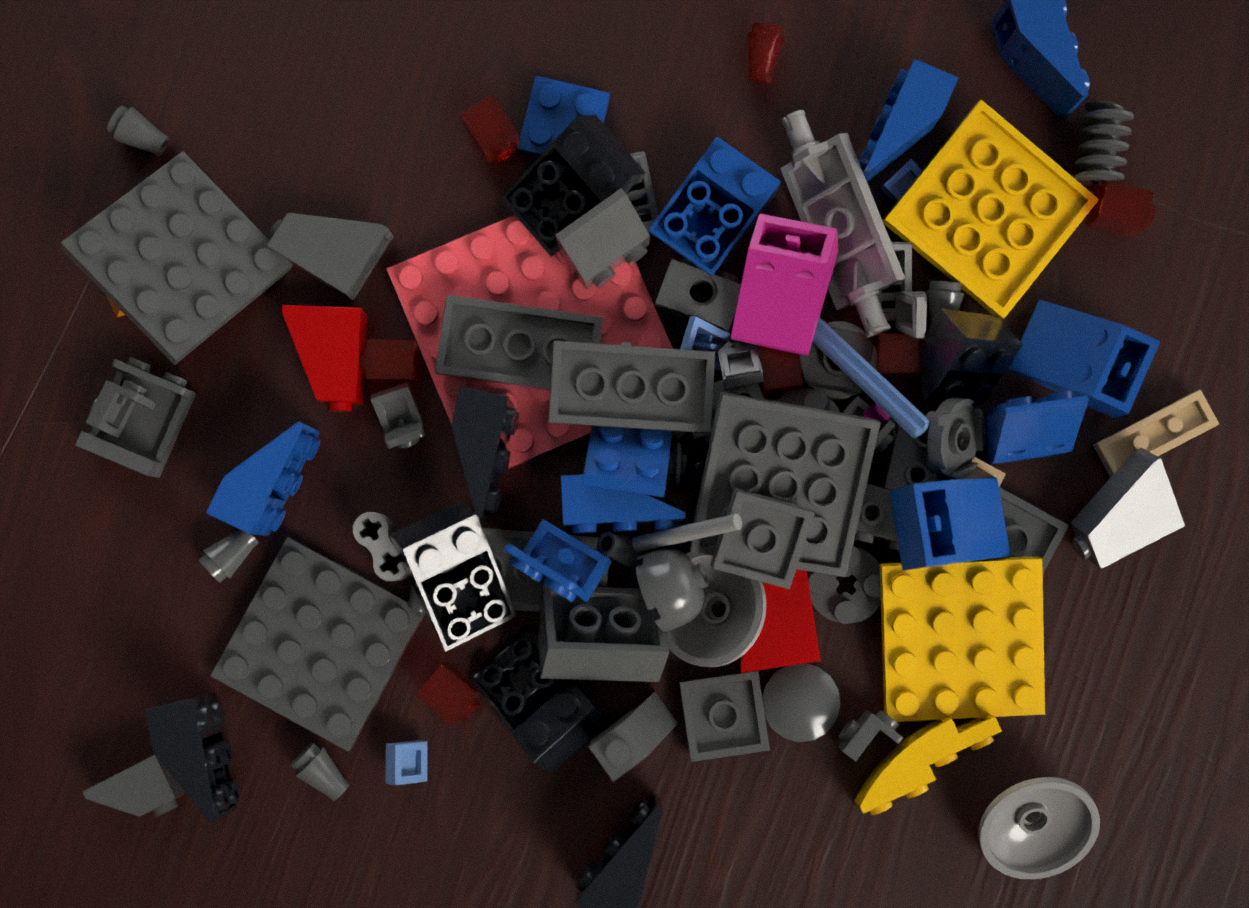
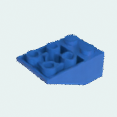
M1005 0L991 21L1001 59L1060 120L1066 119L1089 95L1088 91L1090 88L1088 74L1085 69L1080 68L1077 58V37L1074 32L1069 31L1066 21V1Z
M916 59L913 60L908 71L900 69L884 102L886 104L869 138L876 141H868L859 159V164L867 183L929 135L942 116L958 77Z
M716 137L648 229V232L712 277L757 221L759 214H762L773 199L781 181L722 139Z
M1039 299L1020 339L1023 345L1007 370L1054 392L1072 390L1073 398L1087 396V407L1109 417L1117 418L1129 414L1160 341L1125 325Z
M1070 390L1047 394V397L1036 399V402H1032L1031 396L1010 399L1006 401L1007 403L998 404L995 408L987 409L988 415L984 417L986 441L982 454L983 461L993 465L1072 452L1088 404V397L1073 398V392Z
M298 421L226 474L206 513L248 534L269 536L271 530L276 532L284 520L286 511L282 508L288 496H294L302 483L303 475L300 472L306 460L311 461L319 449L321 441L317 437L320 431Z
M584 475L561 476L563 525L572 527L574 534L598 533L597 526L613 525V532L637 531V524L652 523L653 530H666L677 527V522H683L686 519L685 512L651 496L582 485Z
M998 478L944 480L912 484L890 490L902 571L1011 556Z

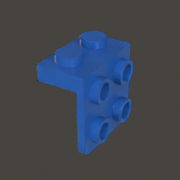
M542 519L523 552L509 543L504 548V551L513 556L509 564L537 582H540L543 576L546 577L543 584L572 603L576 596L588 602L612 562L606 556Z

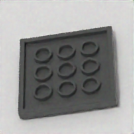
M184 151L63 240L60 245V249L174 365L288 273L293 266L290 261L267 246L270 240Z
M720 392L693 523L726 516L734 488L812 509L815 514L796 569L846 577L881 422L872 418ZM719 535L689 541L688 549L693 553L713 556Z
M287 537L213 670L211 677L342 749L350 751L425 613L409 608L407 606L408 601L297 540Z

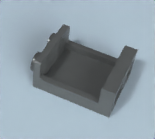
M129 357L127 364L115 359L112 366L118 370L112 383L122 386L124 380L139 385L147 390L144 397L157 404L154 410L135 404L119 438L92 427L90 433L81 431L75 446L144 475L160 478L197 393L185 388L187 380L165 372L163 378L150 374L152 366Z

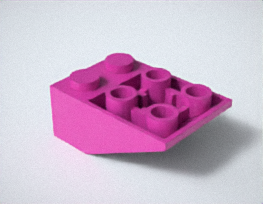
M759 214L748 249L731 333L732 340L806 356L809 355L839 252L837 228Z

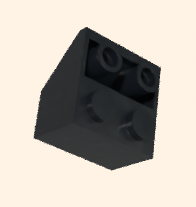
M941 308L925 333L924 338L921 339L923 398L926 401L944 402L953 397L964 398L974 401L971 403L972 405L982 406L985 400L992 394L993 388L1003 373L1013 363L1014 357L1023 344L997 316Z

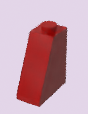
M282 305L283 317L316 400L327 404L328 411L351 412L352 405L363 406L368 314L362 308Z
M796 569L790 589L762 582L766 594L764 624L753 646L738 659L739 671L743 673L821 661L807 571Z

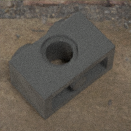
M681 258L680 262L671 259L655 302V308L658 311L685 321H689L690 316H695L728 332L736 312L741 284L738 283L739 278L730 273L717 271V274L711 277L686 258ZM695 286H705L710 290L712 297L707 302L699 303L692 299L690 291Z

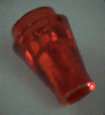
M768 23L752 24V31L747 33L749 80L771 83L772 74L785 41V37L782 36L783 28L781 26Z

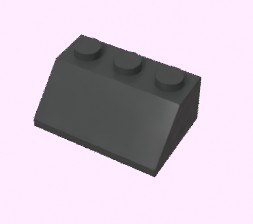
M543 584L538 639L541 678L659 682L669 655L666 632H663L655 623V620L661 618L656 608L648 610L640 589L596 587L588 602L576 596L572 603Z

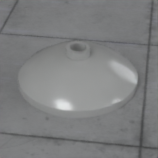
M689 552L686 555L692 560L693 564L697 565L700 563L703 566L708 577L709 586L703 588L705 600L701 612L694 620L666 632L668 647L677 657L687 663L702 667L723 666L743 656L757 640L766 616L765 589L761 581L713 569L710 565L713 557L711 555ZM724 603L726 611L720 616L719 607Z
M1054 777L1029 779L1006 789L989 804L979 824V844L987 861L999 872L1018 879L1047 878L1070 869L1088 854L1099 834L1100 816L1091 796L1076 783Z

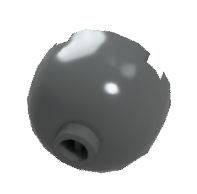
M661 549L637 557L636 560L642 563V565L636 567V575L648 610L656 608L661 616L660 619L655 620L657 626L663 632H668L694 620L701 612L705 600L703 588L709 586L708 577L703 566L700 563L694 565L692 560L679 550Z

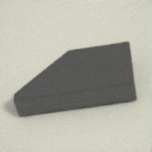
M733 340L732 342L728 341L718 351L725 389L764 382L757 345Z

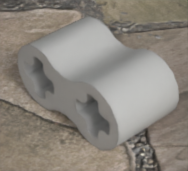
M377 512L361 514L353 524V534L358 543L365 546L371 552L375 573L385 581H401L406 579L408 576L401 562L398 564V573L395 570L387 571L386 565L390 563L389 555L399 557L390 536L391 533H394L392 521L388 516ZM370 521L377 524L381 523L382 525L377 531L378 539L371 536L367 537L366 532L370 530V525L368 524Z

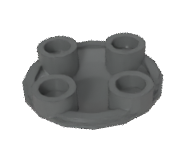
M807 663L785 666L776 671L766 683L762 696L765 719L770 727L783 738L797 742L815 740L827 733L836 722L841 705L838 688L831 676L818 666Z

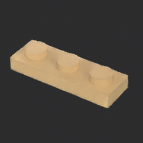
M1198 390L1092 445L1111 478L1135 450L1142 447L1152 454L1159 456L1219 425V422L1202 391Z

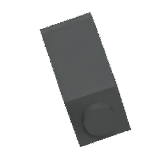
M156 754L82 791L87 800L138 817L150 811H153L155 817H158L177 807L178 804L175 799L186 793Z

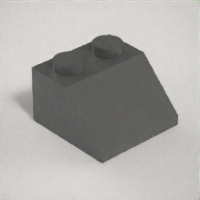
M622 188L555 235L559 253L586 289L593 284L597 288L606 284L616 275L614 269L625 261L628 265H631L641 259L648 252L645 247L649 245L650 235Z

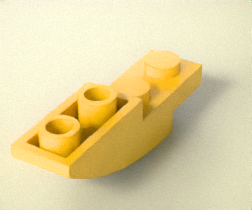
M987 715L983 718H974L957 727L952 718L949 717L933 720L899 743L875 767L854 800L857 808L863 814L870 812L871 815H877L890 809L893 806L892 800L906 795L907 798H913L925 793L929 789L927 784L936 780L930 765L935 763L936 767L944 766L958 758L956 753L965 748L971 747L972 750H977L991 744L994 741L992 736L1002 732L996 717Z

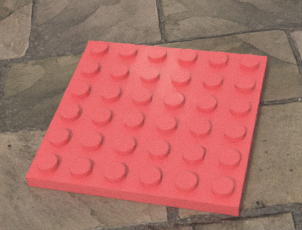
M516 215L387 268L451 425L460 386L508 396L514 404L516 412H519L516 433L514 436L508 435L505 447L508 448V451H511L508 469L591 435L592 426L548 423L550 391L436 374L435 367L447 295L599 316L604 319L600 344L621 345L622 342H629L631 346L673 349L636 262L628 265L625 261L614 269L616 275L606 284L599 288L593 284L586 289L559 251L550 256Z

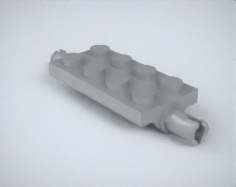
M804 110L792 112L787 117L781 119V123L785 127L794 150L791 152L792 162L780 168L801 222L837 228L839 252L828 286L836 310L855 305L866 331V337L877 335L891 328L887 323L877 297L880 295L879 291L906 278L848 134H837L831 139L820 143V141H815Z

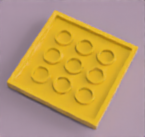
M980 100L882 221L902 240L910 242L914 250L951 281L961 283V289L987 311L1002 320L1008 315L1099 199L983 100Z
M1002 557L902 571L901 563L880 564L884 713L895 722L941 720L945 717L952 719L983 718L987 715L995 717L1045 715L1043 564L1041 557Z

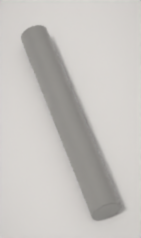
M738 514L727 515L635 536L632 540V545L636 552H642L737 531L742 528V520Z

